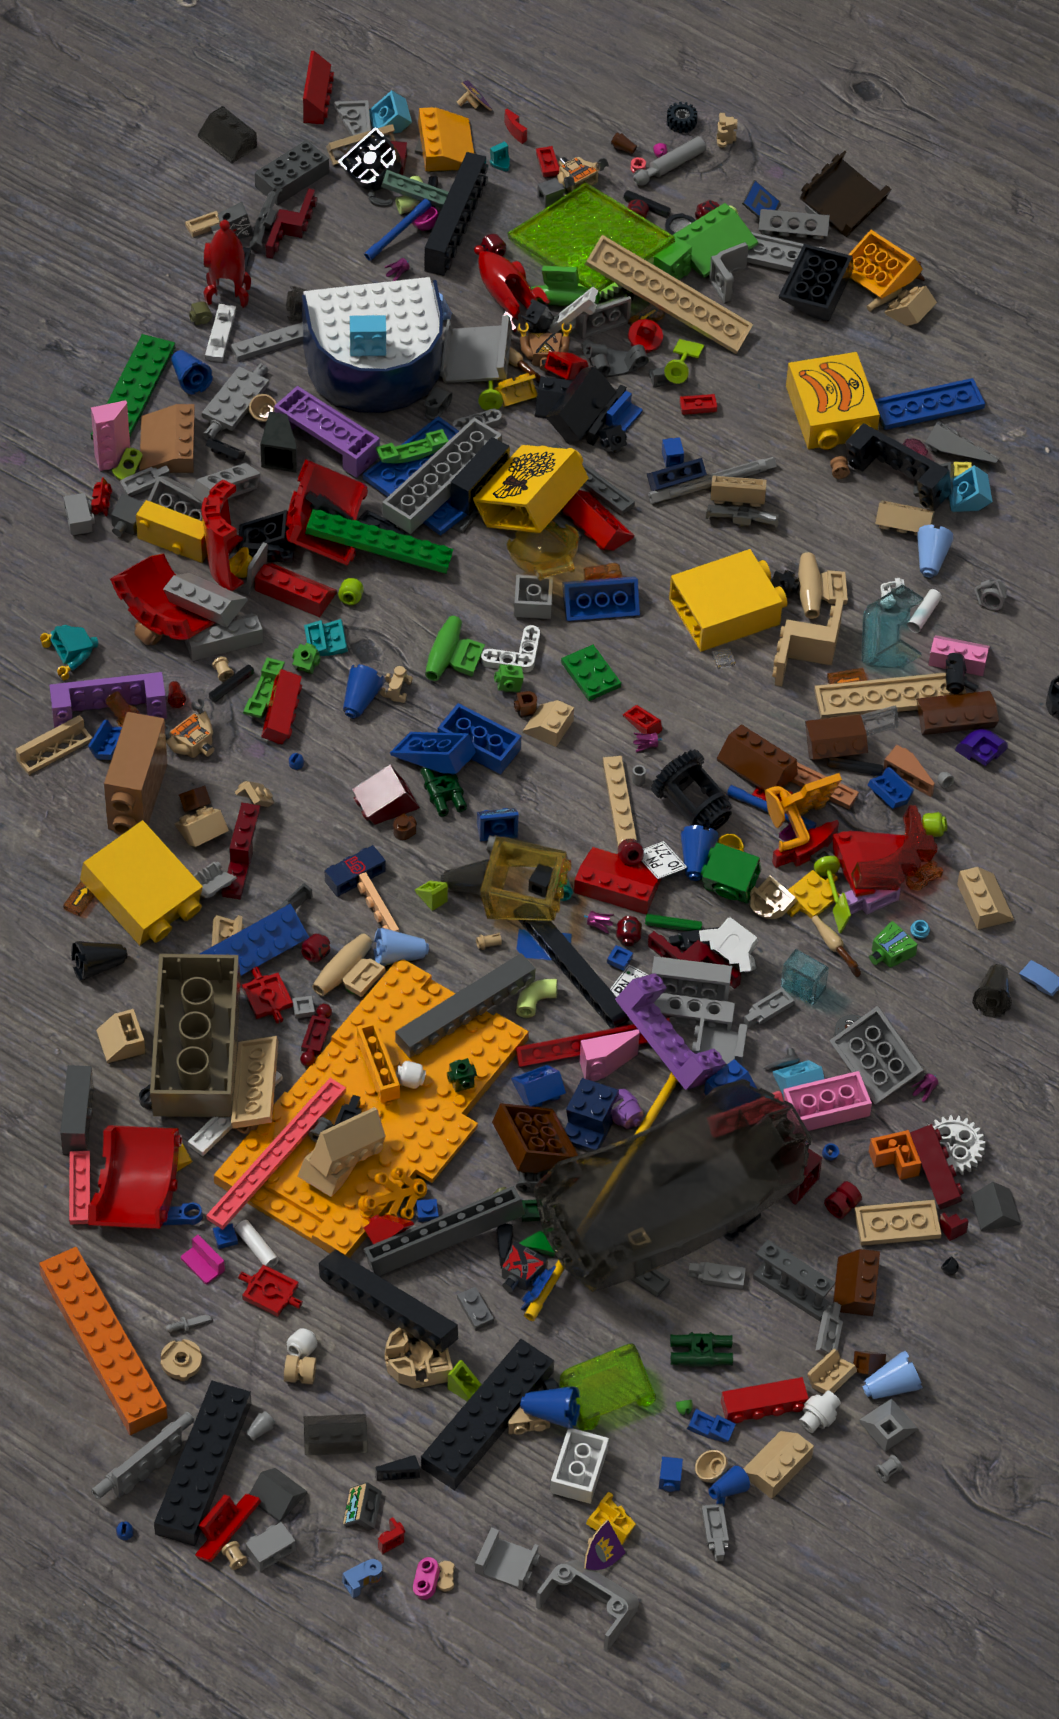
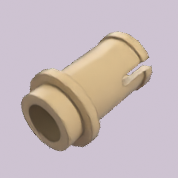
M500 933L487 936L481 934L479 937H476L478 949L485 950L486 947L502 945Z

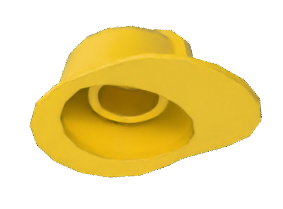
M247 547L241 548L229 559L230 570L236 577H247L248 566L253 559L249 555Z

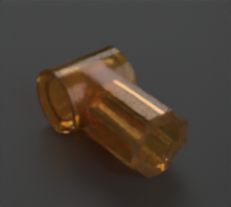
M114 692L106 698V704L117 716L116 722L120 727L123 726L127 712L140 714L139 710L129 705L119 692Z

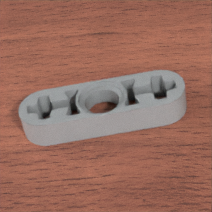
M490 409L456 419L452 426L460 431L473 418H476L493 428L501 424L502 414L497 409Z

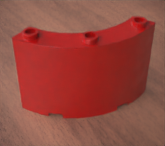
M305 459L297 479L300 482L297 492L293 491L288 509L286 526L289 527V530L286 531L287 540L348 565L355 557L354 547L305 533L313 510L310 507L312 503L305 499L309 491L316 495L321 493L353 516L352 520H356L362 500L368 494V487L360 481Z
M222 479L210 489L208 497L204 498L201 511L210 573L221 587L234 591L244 583L243 580L231 572L229 554L243 540V537L237 535L236 528L231 526L228 498L236 492V485Z
M164 553L149 556L110 578L120 600L123 599L128 605V611L142 625L159 635L165 634L172 639H190L215 624V622L169 602L163 589L176 574L170 567Z
M109 1125L103 1130L102 1157L106 1158L105 1169L100 1171L98 1181L100 1191L94 1194L92 1201L88 1205V1225L160 1229L163 1223L167 1222L173 1193L178 1188L176 1175L179 1147L182 1145V1136L179 1135L178 1128Z

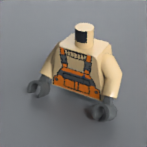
M563 157L558 162L560 167L557 178L570 195L574 196L598 183V171H603L604 167H608L609 164L606 158H601L597 162L592 163L580 157L570 161Z
M198 699L200 707H197L195 702L191 704V708L197 711L198 714H192L171 731L170 727L165 724L166 743L174 753L195 758L201 752L207 757L214 752V747L211 746L213 729L206 711L202 709L204 707L202 699Z

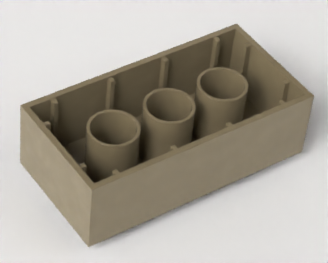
M159 954L150 1086L153 1116H232L241 987L239 955Z

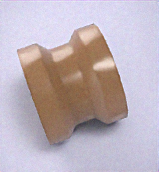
M838 456L830 461L833 477L842 479L850 474L847 458Z

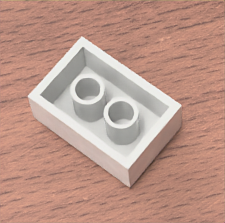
M568 1428L551 1479L550 1493L591 1504L608 1451L609 1438Z

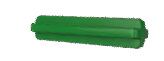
M647 914L645 924L649 926L684 931L702 929L701 921Z

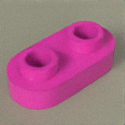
M432 1557L422 1559L416 1570L413 1591L422 1600L429 1599L434 1595L438 1582L440 1566Z

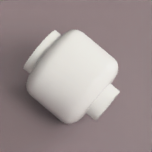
M404 1061L402 1066L397 1067L396 1076L401 1086L416 1089L419 1085H423L426 1070H423L421 1064Z
M304 1328L296 1330L287 1340L288 1353L299 1356L300 1359L308 1357L317 1347L315 1334Z

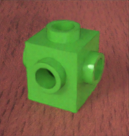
M309 643L305 645L299 644L298 649L296 648L293 653V667L297 670L313 674L315 666L319 665L321 659L316 646Z
M500 664L498 672L496 671L494 674V682L497 683L498 690L520 692L524 679L522 666Z

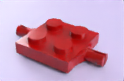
M256 967V970L253 968L251 972L255 979L243 984L242 990L256 1019L273 1015L277 1024L279 1021L280 1023L283 1022L284 1019L280 1011L293 1007V1002L279 973L262 976L259 967Z
M262 1265L260 1270L253 1276L243 1271L239 1274L238 1279L248 1283V1287L242 1295V1300L277 1317L288 1304L298 1309L302 1306L303 1301L293 1297L294 1292L299 1286L298 1281L265 1265Z

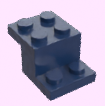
M584 1078L581 1079L566 1108L568 1123L564 1130L573 1147L598 1154L613 1124L611 1109L619 1095L618 1089Z

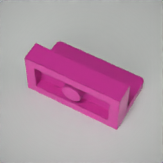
M199 1235L192 1238V1248L181 1255V1260L205 1284H208L225 1272V1262Z

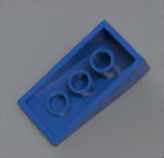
M409 732L390 754L396 758L440 773L456 774L470 761L476 750L468 733Z

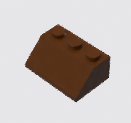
M861 714L805 721L810 759L868 753L867 734Z
M858 1249L838 1257L833 1303L836 1302L841 1305V1313L873 1316L880 1251Z

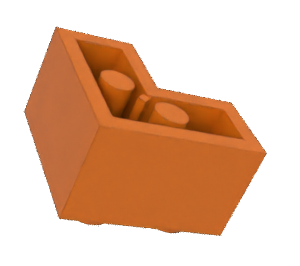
M909 1130L870 1139L868 1152L874 1168L894 1164L900 1180L919 1176L921 1161Z

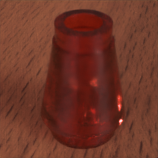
M177 681L169 683L167 701L173 708H181L186 701L183 690Z

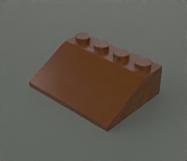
M500 1103L492 1123L517 1171L522 1173H538L579 1160L575 1148L553 1109Z

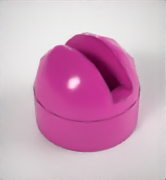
M658 143L653 147L655 156L659 158L667 153L666 144Z

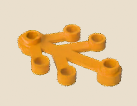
M394 1168L391 1171L392 1178L400 1180L407 1186V1188L402 1189L390 1181L386 1173H377L375 1175V1182L378 1185H383L391 1192L377 1197L371 1195L362 1196L358 1201L360 1210L370 1212L377 1205L393 1201L385 1215L389 1214L398 1217L397 1212L404 1197L409 1196L406 1206L400 1211V1215L403 1219L413 1218V1208L416 1200L423 1198L427 1193L425 1181L419 1178L412 1180L405 1175L403 1168Z

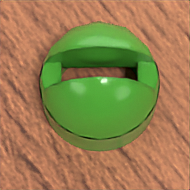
M692 1399L675 1402L677 1411L680 1414L685 1415V1411L687 1414L691 1413L693 1409Z

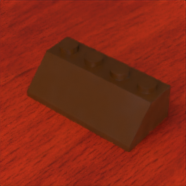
M990 691L916 699L922 735L995 728L999 722L996 702Z
M742 724L728 735L717 757L718 762L764 791L775 786L784 787L798 775L796 758Z

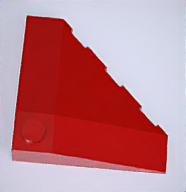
M843 831L833 834V853L839 858L840 867L855 897L874 894L878 889V886H876L878 882H884L890 875V868L892 866L896 868L903 860L902 854L904 852L909 853L912 850L906 835L862 831Z

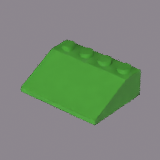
M726 203L670 236L671 240L677 237L692 246L690 267L702 277L710 274L712 256L744 242L747 243L748 250L758 245L757 239L736 211Z

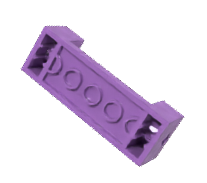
M296 386L274 406L275 413L287 414L292 430L298 426L342 454L343 470L356 478L379 458L376 447L380 446L379 437L299 386Z
M162 672L49 685L54 728L71 720L72 711L132 704L138 705L141 703H146L147 715L167 719Z
M656 973L632 979L615 998L616 1002L685 1090L704 1085L707 1079L726 1064L721 1054L715 1049L695 1054L688 1048L684 1039L677 1034L672 1024L667 1021L661 1010L654 1004L667 989L662 979Z

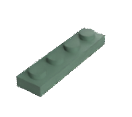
M386 170L381 185L385 189L419 201L427 199L433 206L439 208L443 207L449 193L448 191Z

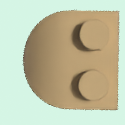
M771 875L758 888L754 886L750 892L751 909L757 915L766 919L782 917L798 900Z

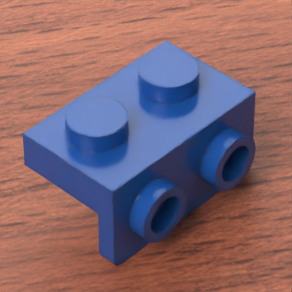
M108 720L102 722L88 745L96 759L112 760L122 727H112Z
M890 767L885 769L882 776L870 779L868 783L873 792L879 795L893 809L906 805L914 792V789Z

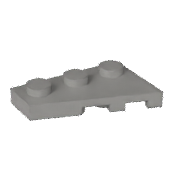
M368 100L334 102V107L351 136L371 131Z

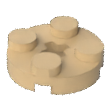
M190 1340L172 1341L161 1352V1367L168 1376L174 1379L187 1381L202 1366L200 1348ZM177 1357H186L185 1362H178Z

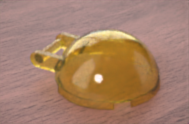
M549 523L541 533L516 532V538L512 542L511 539L508 540L507 549L510 558L518 568L527 574L537 576L538 580L541 581L545 577L568 571L570 573L575 572L573 559L579 546L578 531L568 524H565L566 528L557 527L556 523Z

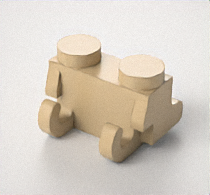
M719 113L717 145L719 147H726L727 144H733V141H736V131L734 129H737V119L726 117L725 113Z
M397 666L394 669L392 678H390L389 673L385 676V680L389 683L388 691L385 692V688H381L380 694L383 697L391 698V701L405 703L407 694L403 693L400 695V690L403 682L410 685L413 677L407 675V669Z

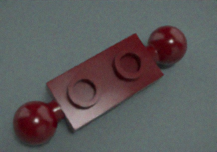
M328 1004L319 1005L316 1010L318 1016L312 1015L301 1046V1051L304 1053L300 1057V1062L305 1067L313 1065L316 1061L314 1054L320 1055L331 1025V1019L328 1018L332 1014V1008Z

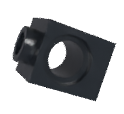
M539 863L529 879L528 891L546 898L556 882V870Z

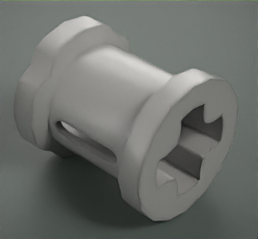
M891 1455L882 1465L878 1464L875 1466L878 1477L884 1482H887L894 1473L901 1472L903 1469L901 1462L894 1455Z

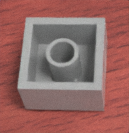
M516 575L514 617L551 619L552 576Z

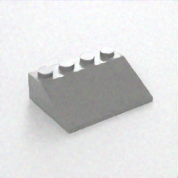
M878 1006L829 1040L851 1072H860L868 1095L875 1105L926 1072Z

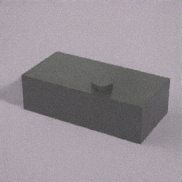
M67 1066L60 1131L63 1155H70V1151H87L94 1091L92 1066Z

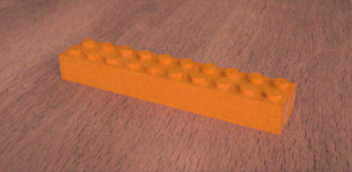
M71 1248L40 1262V1274L129 1435L167 1419V1406L78 1248Z

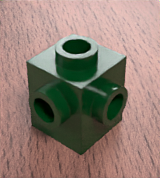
M469 1059L456 1060L453 1063H449L447 1079L450 1084L452 1083L455 1092L473 1088L474 1077L477 1076L475 1066L470 1064Z

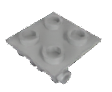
M218 861L216 863L212 862L206 868H203V873L198 871V873L193 875L203 886L201 897L204 898L214 896L221 888L231 885L232 881L237 879V877L221 871L222 866Z

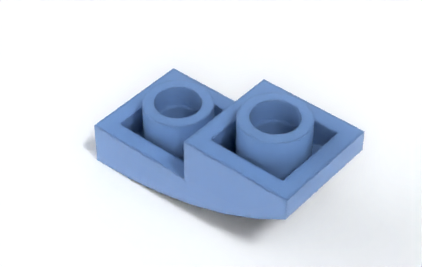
M1032 960L1019 973L1021 979L1036 985L1039 991L1053 996L1059 990V977Z

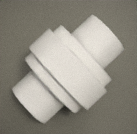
M829 1390L822 1396H811L804 1404L803 1412L805 1414L799 1419L800 1424L810 1433H813L818 1427L821 1429L829 1427L836 1420L837 1412L835 1409L841 1404L839 1398Z

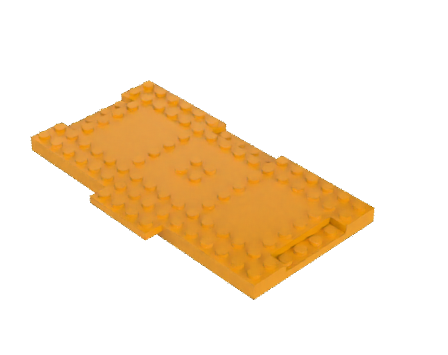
M405 959L396 961L331 1036V1042L317 1057L315 1063L305 1071L288 1093L284 1092L274 1103L272 1123L260 1124L256 1130H251L214 1174V1184L228 1192L327 1080L332 1078L346 1087V1093L329 1110L324 1118L330 1120L334 1125L342 1105H349L353 1095L361 1097V1104L359 1106L362 1109L361 1113L373 1107L378 1110L386 1136L381 1152L367 1157L364 1161L357 1162L343 1186L330 1197L298 1177L304 1158L314 1150L316 1142L308 1134L247 1204L326 1252L331 1253L337 1250L350 1258L368 1236L363 1228L369 1224L368 1220L377 1214L379 1216L385 1215L393 1201L377 1205L370 1212L360 1210L358 1201L362 1196L371 1195L377 1197L391 1192L383 1185H378L375 1182V1175L384 1172L388 1175L390 1181L404 1189L407 1186L400 1180H394L391 1176V1171L394 1168H403L405 1175L412 1180L419 1175L433 1183L478 1128V1123L467 1117V1114L516 1056V1047L525 1045L529 1040V1031L498 1013L492 1015L486 1011L484 1014L474 1017L468 1024L457 1028L452 1034L444 1036L436 1044L428 1046L422 1053L409 1058L396 1044L395 1031L456 993L433 981L431 974ZM375 1021L395 1074L397 1067L402 1066L404 1061L421 1064L423 1070H426L422 1086L419 1085L418 1088L412 1089L400 1085V1098L380 1103L357 1041V1026ZM468 1058L470 1064L475 1066L477 1076L474 1077V1087L455 1092L452 1083L450 1084L447 1079L449 1063Z

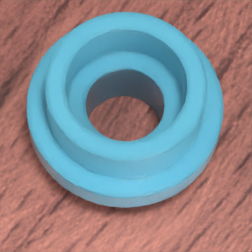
M917 920L911 925L910 932L915 938L922 939L929 935L930 928L925 921Z

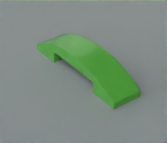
M443 429L426 433L425 439L396 447L393 443L376 447V451L384 463H405L437 452L449 440Z
M266 658L259 682L252 698H249L243 714L262 718L265 715L274 679L280 669H284V661Z

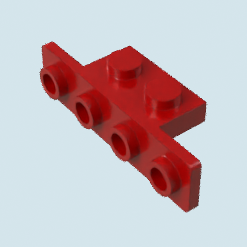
M245 1494L235 1505L230 1496L223 1495L198 1525L207 1541L197 1551L195 1556L198 1559L212 1562L261 1503L260 1498Z

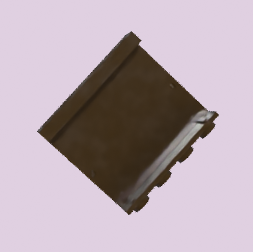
M844 151L840 155L837 154L832 159L830 165L827 163L820 174H815L810 184L806 183L803 186L799 199L819 215H830L829 223L847 237L887 199L892 189L886 185L880 191L843 160L846 151Z

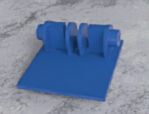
M555 1265L549 1270L545 1269L541 1276L538 1275L534 1279L532 1291H528L522 1299L524 1304L521 1310L529 1307L530 1303L538 1298L555 1270Z

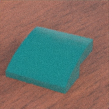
M341 619L326 624L319 620L304 625L307 643L316 646L320 653L319 656L348 652L344 624Z

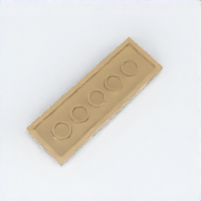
M277 1036L238 1042L231 1116L233 1129L272 1123L279 1043Z

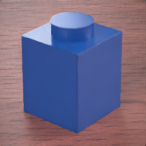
M680 437L662 440V455L666 467L684 463V451Z
M662 1456L659 1489H664L668 1492L680 1491L683 1459Z

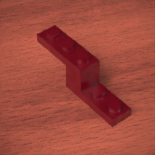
M308 188L300 213L279 209L266 244V258L273 259L275 252L278 253L279 241L283 240L284 235L302 238L304 231L307 232L308 220L312 219L313 207L317 206L318 198L315 197V189Z
M241 803L229 847L230 863L227 873L236 876L237 879L232 881L231 885L222 889V897L241 900L253 856L252 840L260 814V805Z
M655 931L648 936V947L661 957L731 966L721 955H717L707 944H703L699 940L681 953L678 947L671 945L664 936L659 935ZM733 966L730 986L736 989L740 985L741 973Z

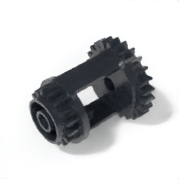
M695 749L693 751L689 750L684 752L682 756L679 755L661 770L660 774L656 776L657 779L653 780L651 790L657 798L668 797L689 821L690 825L703 826L704 830L708 831L709 828L717 830L731 817L732 811L730 809L732 804L728 801L729 796L720 789L702 768L703 760H705L702 754ZM694 781L701 788V792L709 797L697 808L682 792Z

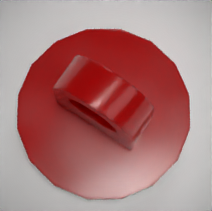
M641 319L631 325L628 332V340L632 347L643 345L646 353H650V351H655L660 347L663 340V332L654 321Z

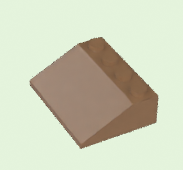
M175 404L141 416L140 452L143 454L140 462L139 471L150 467L159 469L167 466L170 473H194L195 405Z

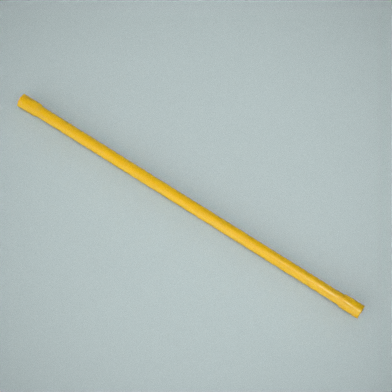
M672 1072L555 1264L556 1268L540 1295L530 1303L524 1313V1317L529 1321H535L559 1277L671 1092L679 1082Z

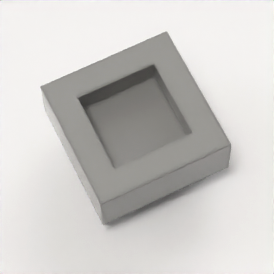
M312 996L292 998L295 1019L315 1016Z

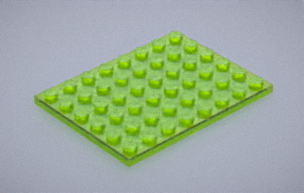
M586 182L507 233L508 239L551 266L577 267L579 284L587 289L594 287L598 292L614 283V281L585 265L602 235L646 261L675 242L673 235Z

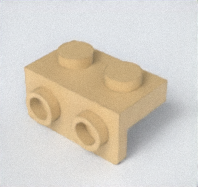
M245 781L235 791V794L238 796L251 798L255 805L270 807L274 804L272 793L263 784Z
M216 915L213 919L212 946L243 930L242 916L238 915L235 920Z
M833 1349L808 1372V1378L813 1389L823 1394L827 1390L835 1393L857 1372L854 1364L840 1358L838 1350Z

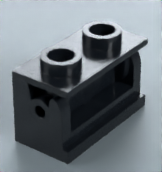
M532 299L530 301L531 305L526 312L527 317L523 315L521 317L525 323H528V330L531 333H546L554 317L546 305Z

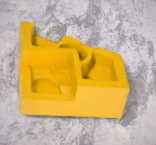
M608 1492L588 1518L586 1524L597 1531L606 1520H609L619 1541L623 1545L636 1524L631 1517L626 1515L622 1506L617 1507L612 1500L613 1494Z

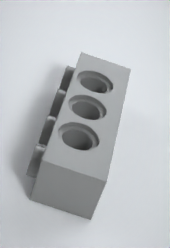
M761 209L759 230H762V234H772V231H777L782 236L796 233V237L806 238L808 234L814 235L813 239H824V236H828L830 215ZM774 218L781 219L782 225L779 228L772 226ZM792 219H796L799 222V227L795 230L789 227V222ZM814 221L816 229L808 231L806 228L807 222Z
M247 463L196 479L192 495L203 502L204 498L208 497L210 489L223 479L236 485V492L229 497L231 498L257 489L261 473Z
M662 993L655 1002L663 1016L670 1018V1023L674 1026L695 1028L696 1025H700V1018H703L705 1028L731 1031L735 1003L710 1000L708 998H695L688 995H673L670 993Z

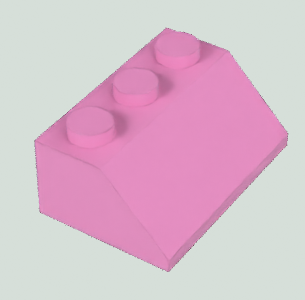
M935 635L928 666L946 669L948 655L950 653H960L965 658L966 673L983 676L990 646Z

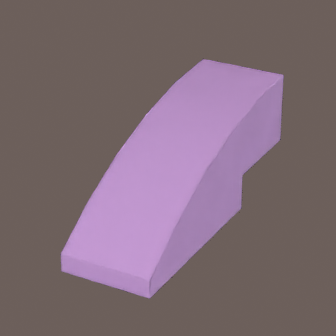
M877 885L878 889L874 894L855 897L852 890L845 892L850 913L853 914L863 910L867 915L898 901L900 887Z

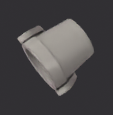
M989 579L975 587L974 590L980 606L993 611L1002 608L1006 598L1007 587L1000 579Z

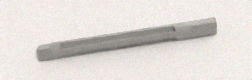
M773 457L760 459L648 492L651 504H655L709 488L712 485V476L743 478L767 471V469L777 467L776 460Z

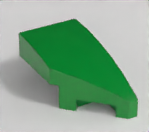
M538 1231L519 1244L532 1251L553 1257L556 1254L559 1236Z

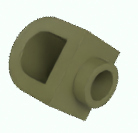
M197 302L191 304L189 317L195 325L206 324L211 320L212 313L206 302Z

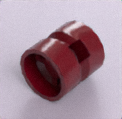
M844 1181L835 1192H832L824 1200V1204L834 1217L843 1219L852 1208L862 1201V1195L855 1185Z

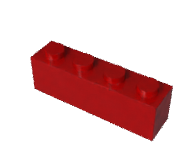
M280 669L274 679L261 735L262 738L281 745L285 739L290 738L292 733L290 726L296 717V714L293 712L299 703L297 695L300 694L303 686L300 684L302 676Z
M803 1377L723 1391L721 1394V1405L725 1419L733 1423H740L748 1419L758 1420L764 1416H779L786 1412L803 1411L804 1404L809 1398Z

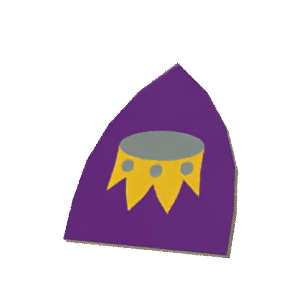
M469 80L461 83L468 91L457 101L460 106L468 101L476 109L480 105L475 100L476 98L487 109L492 110L485 98Z
M606 1520L593 1537L588 1539L589 1546L585 1554L584 1568L590 1570L605 1569L617 1562L626 1553L609 1520Z

